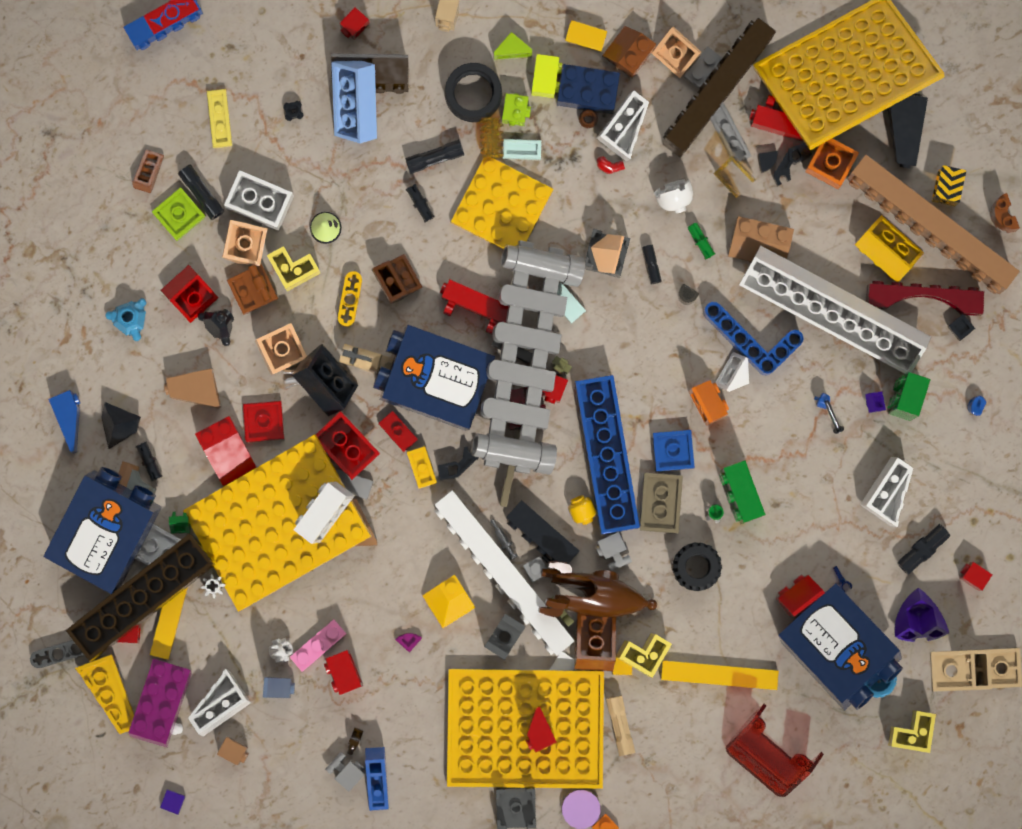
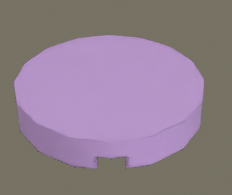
M575 790L564 799L562 815L570 826L577 829H586L594 825L598 820L600 803L591 792Z

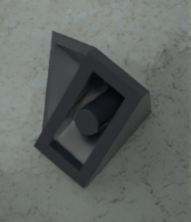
M105 402L101 418L108 449L136 433L141 417Z

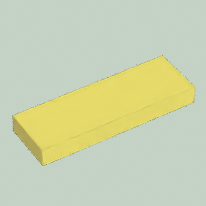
M226 89L207 91L213 148L233 146Z

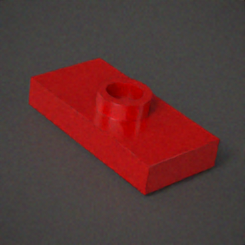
M393 411L378 423L403 452L418 441Z

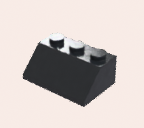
M323 344L319 345L305 357L292 374L328 417L344 410L358 387V384Z

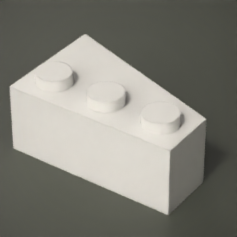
M630 92L596 139L625 161L630 160L649 102L637 92Z
M891 457L860 505L889 526L898 527L900 511L903 508V500L908 490L913 468L898 457Z
M225 669L221 677L214 683L209 693L201 700L188 719L197 733L204 737L251 702L232 673Z

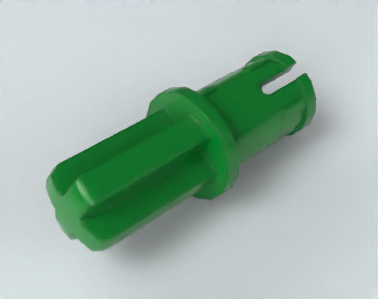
M698 223L691 224L688 230L696 242L695 246L699 247L704 259L707 260L714 256L716 253L713 251L707 240L708 237H705Z

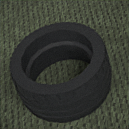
M480 63L463 64L457 67L446 81L445 100L447 106L456 117L463 121L472 123L484 121L497 111L501 103V82L496 73L486 65ZM468 75L484 77L492 88L490 102L480 110H467L460 106L455 98L457 83Z

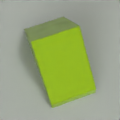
M512 32L494 51V60L532 57V49Z

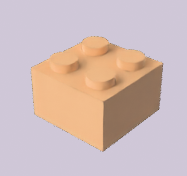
M291 323L255 340L271 375L295 365L307 357Z

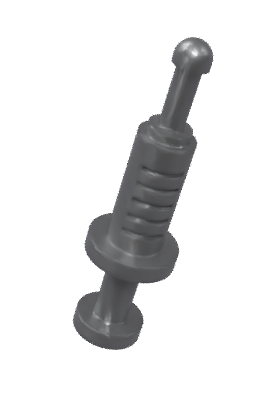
M491 519L490 522L496 529L495 534L502 544L501 549L507 550L510 555V561L518 557V554H514L510 547L513 543L508 541L502 529L498 528L494 519Z

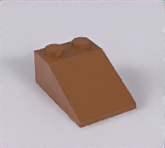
M577 613L574 669L613 672L616 662V617H597Z

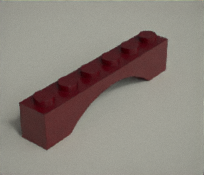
M872 281V284L867 285L866 302L880 310H885L899 301L924 297L943 302L955 309L960 315L981 316L984 313L985 291H979L977 287H968V290H960L959 286H949L948 289L941 288V285L922 287V284L912 283L910 286H903L901 282H891V285H884L883 281Z

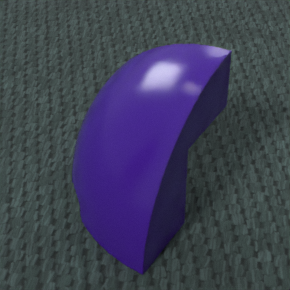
M917 588L901 605L896 617L894 633L896 638L904 641L915 642L917 638H926L927 641H931L949 634V629L936 604L924 591Z

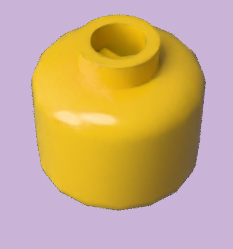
M584 495L573 498L568 506L573 521L575 523H582V525L591 523L593 521L592 518L596 515V509L592 500Z

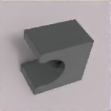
M505 614L484 647L505 660L525 629V626ZM503 631H507L510 634V640L506 643L501 642L499 639V635Z

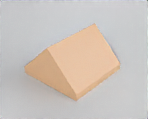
M672 27L652 54L676 76L681 78L700 57L701 51L677 29Z
M230 220L222 258L238 264L260 266L268 228Z

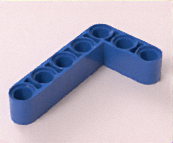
M708 303L703 312L704 317L742 356L747 357L748 362L760 374L765 376L773 373L804 340L803 334L799 330H792L767 353L719 303ZM715 307L718 314L716 316L709 315L708 308ZM725 320L729 321L731 323V329H723L721 326V322ZM735 335H743L745 338L744 343H737ZM796 335L799 339L798 344H792L789 341V336ZM749 348L757 349L758 356L751 357L748 353ZM777 348H782L785 351L784 357L780 358L776 355L775 351ZM764 361H768L771 364L772 368L770 371H765L762 368Z

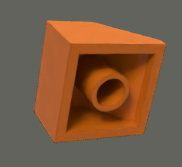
M711 380L697 385L689 391L706 426L727 416V410H729L724 399L721 400L718 395L720 390L715 382L712 383Z

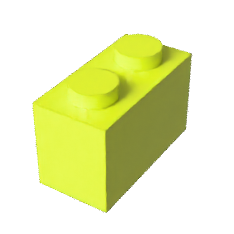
M537 54L532 86L533 96L554 98L555 93H559L560 82L556 81L557 74L561 75L562 63H559V57Z

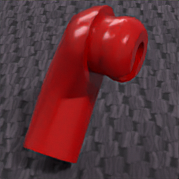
M600 156L597 159L598 168L607 174L625 169L622 160L611 163L604 156Z

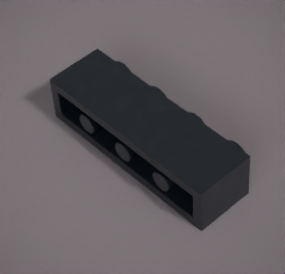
M522 500L506 517L509 520L507 524L516 531L518 528L523 533L521 537L528 543L533 541L538 546L536 550L543 556L548 554L552 558L551 561H564L569 564L580 551Z

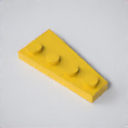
M113 654L75 668L95 696V699L106 712L118 733L128 732L134 712Z

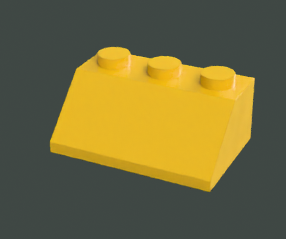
M882 215L855 244L861 253L868 256L876 266L880 267L896 282H899L924 254L920 248Z

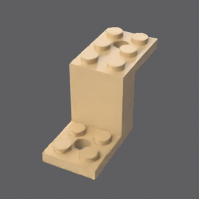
M1020 648L930 652L931 687L933 692L1022 687ZM999 663H1004L1006 666V671L1003 674H999L996 671V666ZM949 665H953L956 668V674L952 677L946 674V668Z

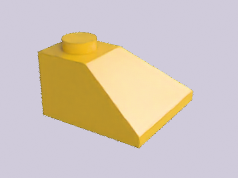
M455 575L422 595L442 628L475 608Z

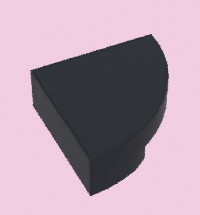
M778 151L758 154L761 173L767 172L774 166L777 161Z

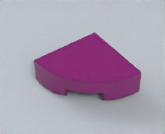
M406 633L400 635L395 640L410 653L422 637L417 634Z

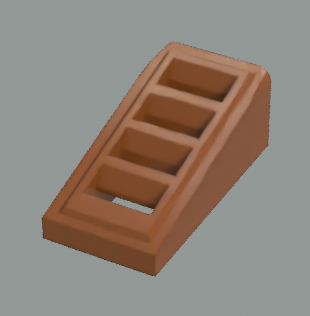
M145 150L132 181L133 188L147 193L152 192L164 155ZM150 158L156 160L157 162L154 163L151 161H147V159ZM145 165H146V166H149V167H153L154 169L152 170V169L145 168ZM142 173H146V174H149V175H151V176H150V177L144 176V175H142Z

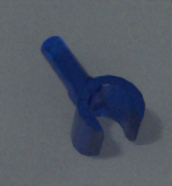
M833 567L840 581L839 587L845 592L843 585L848 583V586L852 589V584L845 580L838 567Z

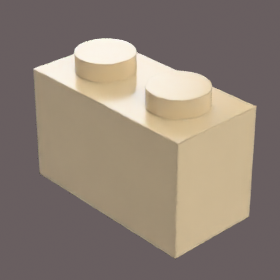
M439 0L435 16L436 27H439V30L444 32L455 30L460 10L459 0Z

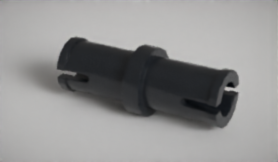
M417 184L408 187L406 192H408L414 203V208H417L424 222L426 223L428 220L435 218L427 204L428 200L422 196Z
M147 441L135 446L143 461L142 466H145L151 482L163 477L156 464L157 459L153 457Z

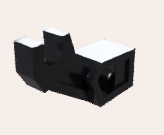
M805 142L789 148L777 170L774 171L773 179L777 187L782 184L780 177H785L787 182L791 180L789 168L792 164L796 165L811 157L812 153ZM797 150L800 158L794 160L792 159V153Z
M468 446L464 447L463 459L459 463L454 461L438 465L440 481L459 478L479 457L472 456V453L468 451ZM456 465L458 467L457 474L449 476L448 467Z

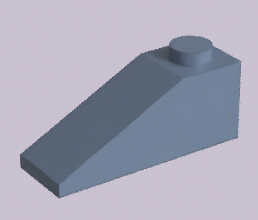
M264 678V698H291V694H295V683H292V678Z

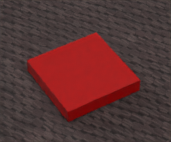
M282 401L243 404L246 443L285 440Z

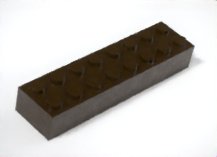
M757 18L755 22L753 20L750 21L743 32L744 36L740 35L732 46L733 51L728 50L720 62L722 65L720 67L717 65L709 76L710 81L705 80L697 92L699 95L697 97L694 95L686 106L687 111L682 110L674 122L676 125L674 127L671 125L664 133L663 138L665 140L663 145L680 158L684 155L710 121V117L715 114L721 103L727 99L770 43L776 30L760 18Z
M189 533L65 631L85 657L93 662L130 631L213 568L215 563L194 536Z

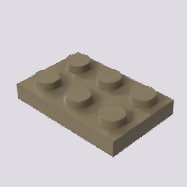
M644 473L640 531L679 533L683 476Z

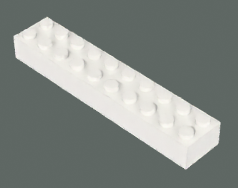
M762 246L759 247L739 284L904 374L913 371L931 336Z

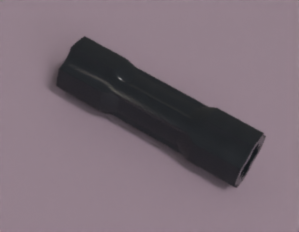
M458 139L436 149L405 158L410 174H413L444 161L464 156V151Z
M191 164L177 173L202 205L211 221L224 213V209L207 189Z

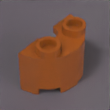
M1005 193L992 205L990 211L991 221L996 228L998 227L1002 231L1007 233L1016 232L1020 227L1016 216H1011L1008 213L1011 202L1008 194Z

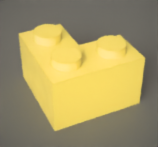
M283 246L267 255L287 292L321 274L311 254L293 263Z
M651 633L642 648L630 641L624 640L616 654V658L646 676L653 678L672 644L660 636Z
M913 710L910 729L891 726L888 746L930 753L936 714Z

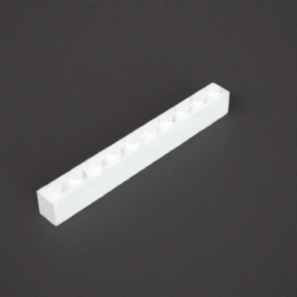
M453 490L434 505L437 508L434 512L441 520L443 518L446 519L449 523L446 526L453 535L455 533L461 538L459 543L464 549L469 548L472 551L471 557L477 565L481 563L485 567L483 570L485 575L489 579L494 578L498 583L495 585L502 595L504 593L507 594L510 598L507 602L514 610L516 608L522 613L520 618L526 625L530 623L533 626V634L538 640L542 638L545 641L546 645L544 647L550 655L554 653L557 656L570 646L574 639L556 617L546 616L538 612L539 607L547 606Z

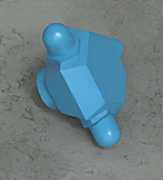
M144 298L139 299L137 302L130 301L115 307L113 311L106 312L105 317L108 320H112L113 325L125 335H132L134 341H139L141 339L140 332L144 327L146 311L144 306L147 302Z

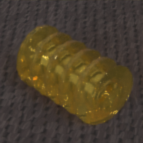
M489 117L480 120V124L484 125L480 127V131L483 132L480 135V139L484 140L480 142V146L483 147L480 150V154L484 155L482 158L489 159L491 157V159L504 157V154L499 153V150L504 149L503 146L499 145V143L504 142V139L499 138V135L504 134L503 131L498 130V128L504 127V124L498 123L501 118Z

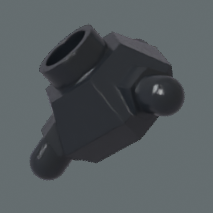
M223 309L199 313L198 319L204 322L207 331L214 338L221 339L224 346H229L231 342L229 337L233 327L232 322L234 321L231 312Z

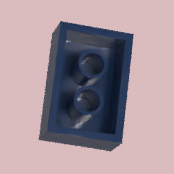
M563 64L557 106L581 110L590 109L595 112L613 114L620 73Z

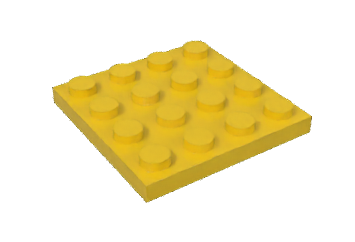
M485 155L451 223L503 250L506 245L516 246L520 240L527 242L553 192V188Z

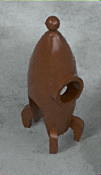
M549 561L548 567L554 569H542L541 576L552 578L551 583L582 590L585 597L555 595L553 599L546 598L545 605L549 607H539L538 609L539 613L546 616L559 617L564 609L590 616L620 617L638 612L644 607H647L649 610L657 608L656 600L650 599L647 601L636 589L620 581L618 573L613 571L599 570L592 574L572 573V568L567 562Z

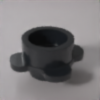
M300 101L283 105L287 121L303 118L304 114L301 112L302 104Z

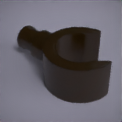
M354 727L348 743L349 749L347 753L349 755H353L354 750L358 747L363 730Z

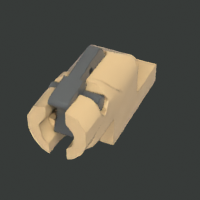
M344 344L343 355L340 356L339 362L378 374L380 366L390 369L394 358Z

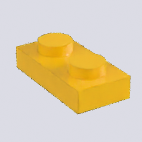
M425 446L407 452L418 488L421 489L436 484L437 481Z

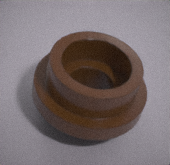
M586 109L579 115V123L584 128H593L598 122V116L593 110ZM590 116L592 121L586 122L585 117Z

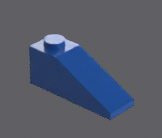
M69 390L48 400L69 450L74 454L77 452L80 418V408L78 405L81 402L77 393L73 394Z
M385 747L365 748L369 811L389 809Z

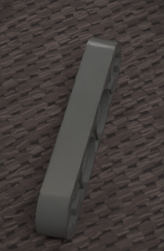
M71 640L33 652L30 657V663L35 668H44L83 656L84 654L82 651L78 654L72 652L71 647L75 642ZM56 648H60L63 651L61 659L53 657V651ZM49 650V658L52 662L49 663V659L42 660L41 665L39 662H35L34 659L37 658V654L46 656V651Z

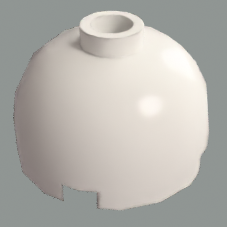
M685 179L668 183L664 185V190L660 191V188H658L654 192L659 206L666 211H675V213L685 211L686 206L693 199V189L689 179L686 182Z

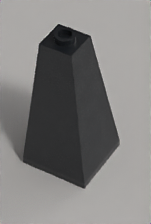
M914 93L888 108L895 162L899 163V167L911 168V165H917L928 97L923 94Z

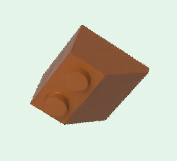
M624 26L602 57L633 79L655 50L656 43L641 32Z

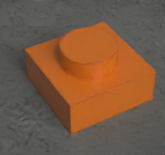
M606 813L592 826L593 829H619Z

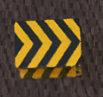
M731 156L713 174L738 198L741 195L721 175V172L733 162L752 183L756 179L735 156Z
M943 165L938 170L931 201L956 207L960 203L966 170Z

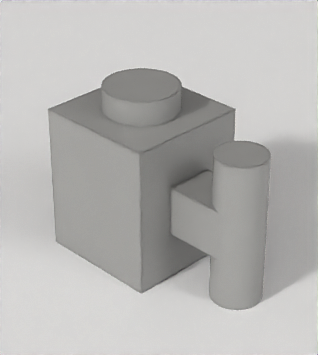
M619 532L597 542L598 546L595 548L599 557L603 556L604 559L613 557L615 561L608 564L610 571H614L632 562L629 555L623 558L620 555V552L625 551L626 547Z
M340 752L325 770L331 774L337 769L340 773L336 776L335 780L349 792L366 774L363 772L365 768L358 761L355 763L350 761L345 766L342 761L346 756Z

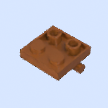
M262 264L260 266L252 265L248 267L249 270L227 280L243 315L278 299Z

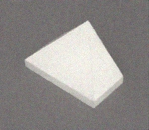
M733 352L715 382L717 386L730 392L749 384L748 358Z

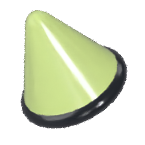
M331 212L318 213L311 220V235L319 243H332L341 234V222Z

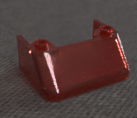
M763 704L749 717L726 746V752L775 795L786 797L813 772L824 754L820 752L813 760H810L803 754H795L791 758L763 734L766 724L759 717L767 706Z

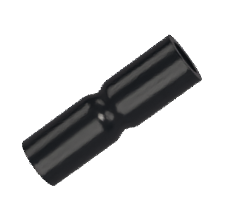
M644 246L642 250L647 264L651 285L661 283L662 280L654 246Z

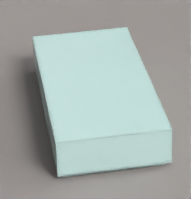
M503 139V159L541 160L542 140Z
M560 282L557 295L567 297L565 317L572 324L586 310Z

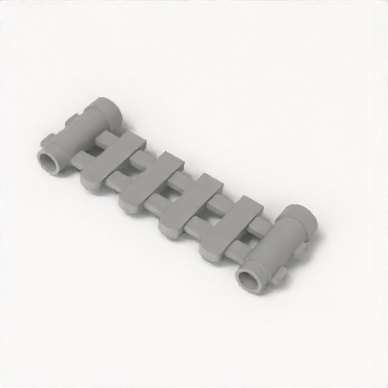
M520 240L516 246L506 245L501 257V267L511 269L514 273L512 285H504L498 294L500 304L508 306L506 323L499 322L494 326L492 332L493 340L497 343H502L500 360L491 361L486 371L488 379L497 381L494 398H487L481 404V415L484 418L491 419L489 434L476 433L471 452L472 456L480 457L484 460V466L499 468L501 463L515 466L514 472L530 474V469H532L533 472L550 475L556 463L557 447L554 444L534 442L536 429H548L550 410L540 408L542 391L552 392L555 383L556 372L546 370L548 353L555 355L559 353L562 334L551 332L553 317L565 316L567 297L557 295L559 281L562 284L578 287L581 284L585 271V258L570 254L567 256L563 255L564 250L549 247L548 251L534 249V243ZM529 275L544 278L542 292L527 289ZM524 309L539 312L536 329L521 326ZM518 347L533 350L530 367L515 364ZM512 384L527 387L525 404L509 402ZM506 422L521 425L519 439L504 437Z

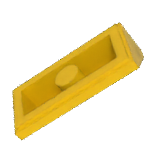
M571 20L565 41L602 52L607 31Z

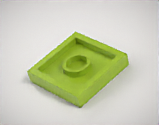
M181 187L152 211L154 216L176 241L180 240L206 218Z

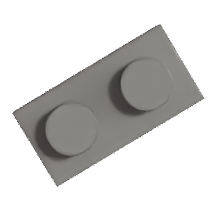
M707 46L684 78L699 89L710 76L713 69L720 63L722 57Z

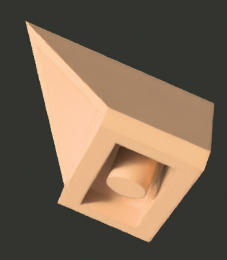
M607 234L591 247L599 272L615 274L624 236Z

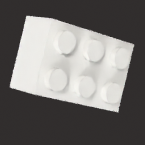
M239 170L224 206L232 212L279 231L294 195L288 190Z
M338 482L324 483L318 490V497L315 500L312 499L307 505L306 509L308 510L305 515H300L295 522L297 526L294 528V531L311 544L320 543L355 496Z

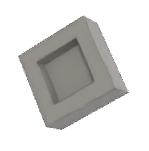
M540 556L523 565L532 582L543 577L541 576L542 569H547Z

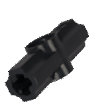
M938 524L925 537L920 538L911 547V550L899 559L897 564L909 575L922 562L927 561L937 551L936 549L951 535L941 524Z

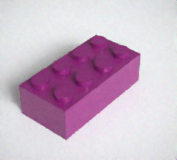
M153 659L128 732L130 737L168 748L192 675L191 670Z

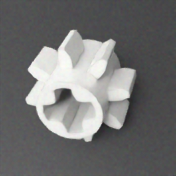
M211 574L210 580L203 579L206 584L201 589H206L205 596L211 593L213 598L216 599L217 593L224 594L221 588L226 585L220 583L222 577H218L215 580L214 575ZM212 581H214V584H218V588H215V592H213L212 589H209V585H212Z
M286 638L273 640V645L269 647L270 657L275 659L276 663L289 661L288 656L293 654L292 645L286 641Z

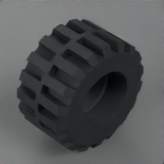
M694 542L682 547L676 553L672 564L676 581L682 587L693 591H702L712 587L721 576L722 560L717 554L718 552L712 546L702 542ZM694 555L702 556L708 562V572L702 578H693L686 571L687 560Z

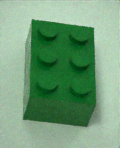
M910 372L902 375L898 380L896 379L893 386L895 394L892 398L890 397L887 408L890 409L888 414L908 421L919 417L931 379Z
M746 460L720 470L719 479L722 486L726 485L728 490L725 494L728 503H732L735 509L732 511L735 521H739L741 525L765 516V511Z

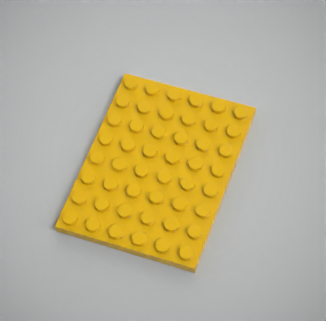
M871 0L753 64L754 70L810 150L945 77L943 70L891 0Z
M316 434L183 510L184 513H187L189 523L203 549L215 563L214 569L218 576L222 577L221 581L226 585L224 587L238 612L372 537L352 500L320 543L311 544L294 531V528L297 526L295 525L296 520L300 515H305L308 510L306 509L307 505L312 499L315 500L318 497V490L324 483L338 482L345 488Z
M449 669L447 787L603 789L604 671ZM540 706L557 743L535 753L534 749H529L525 739L528 738L526 733L535 708Z

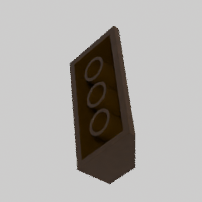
M331 53V83L333 61H364L375 64L376 93L394 92L402 94L409 92L408 55Z

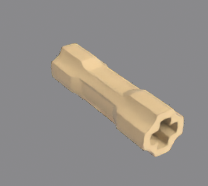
M622 695L606 699L619 756L636 753L630 735Z

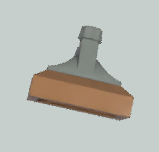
M122 461L118 473L122 476L119 484L132 491L135 485H139L155 494L156 489L141 480L139 466Z

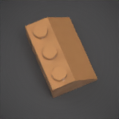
M738 216L734 226L728 257L752 262L759 247L762 246L787 259L794 229Z

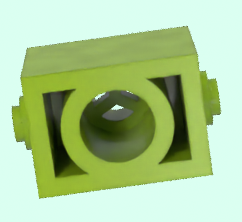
M506 93L502 123L509 124V126H525L526 117L530 118L531 106H528L529 97L521 96L517 93Z

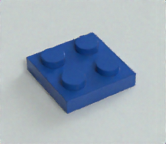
M691 430L653 433L656 472L695 468Z

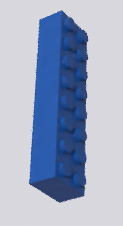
M614 375L575 381L600 534L604 535L639 529L640 525Z

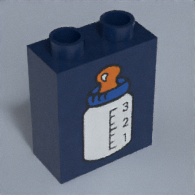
M407 325L403 333L393 330L386 352L395 355L390 369L380 366L373 385L374 389L382 391L379 400L465 431L470 430L488 379L486 373L487 366L495 359V356L411 325Z
M101 467L99 472L93 470L84 475L43 557L112 594L122 586L162 506L153 502L156 495L152 491L139 485H135L132 491L119 484L122 478L120 474L112 469Z
M836 583L778 635L781 644L844 711L850 705L856 710L862 708L874 695L869 689L880 678L885 684L889 683L903 669L898 663L902 659L901 651Z

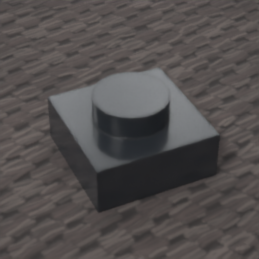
M964 314L947 326L959 341L975 329Z

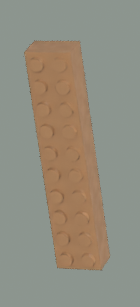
M865 155L847 178L853 188L856 190L861 189L865 193L864 196L878 202L880 204L879 207L887 213L890 211L894 214V218L899 223L907 224L911 227L910 231L917 236H923L928 245L933 248L936 246L940 249V253L945 258H952L957 262V267L963 271H969L974 280L977 282L982 281L993 294H1001L1005 291L1020 272L869 156Z

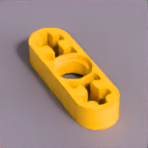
M355 271L349 272L344 280L338 312V321L344 327L352 326L356 319L362 277ZM353 276H356V279L359 280L358 283L354 284V290L358 289L357 293L353 290L346 291L347 287L351 289V282L348 279H351ZM348 294H353L356 297L355 302L351 305L345 303L344 300ZM343 306L354 308V311L349 310V316L352 319L348 320L347 323H344V319L341 318V316L346 315V309H342Z

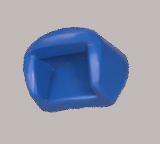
M822 393L820 397L815 396L816 406L827 409L824 402L827 400L830 402V396Z
M980 395L973 397L968 403V411L973 415L980 416L987 403L985 398Z

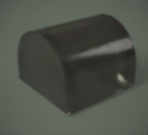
M683 284L678 292V300L684 305H690L695 302L699 293Z

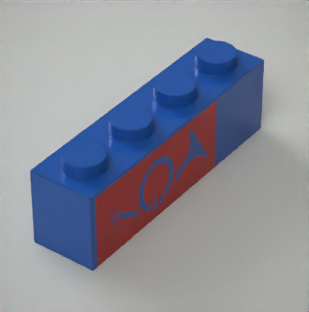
M171 0L123 28L135 49L145 50L153 41H161L171 31L177 32L189 21L191 23L201 18L200 15L203 12L196 0Z

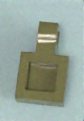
M556 356L552 361L553 369L561 375L563 373L568 375L572 366L568 364L569 361L564 357L559 358Z

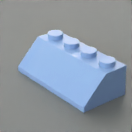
M333 61L334 136L360 144L377 139L375 64L364 61Z

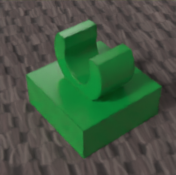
M176 511L172 513V516L169 517L171 534L190 533L187 513L183 512V516H176Z

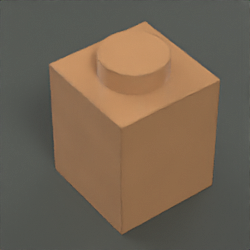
M226 737L217 755L238 766L240 762L244 763L249 753L246 752L247 746L230 737Z

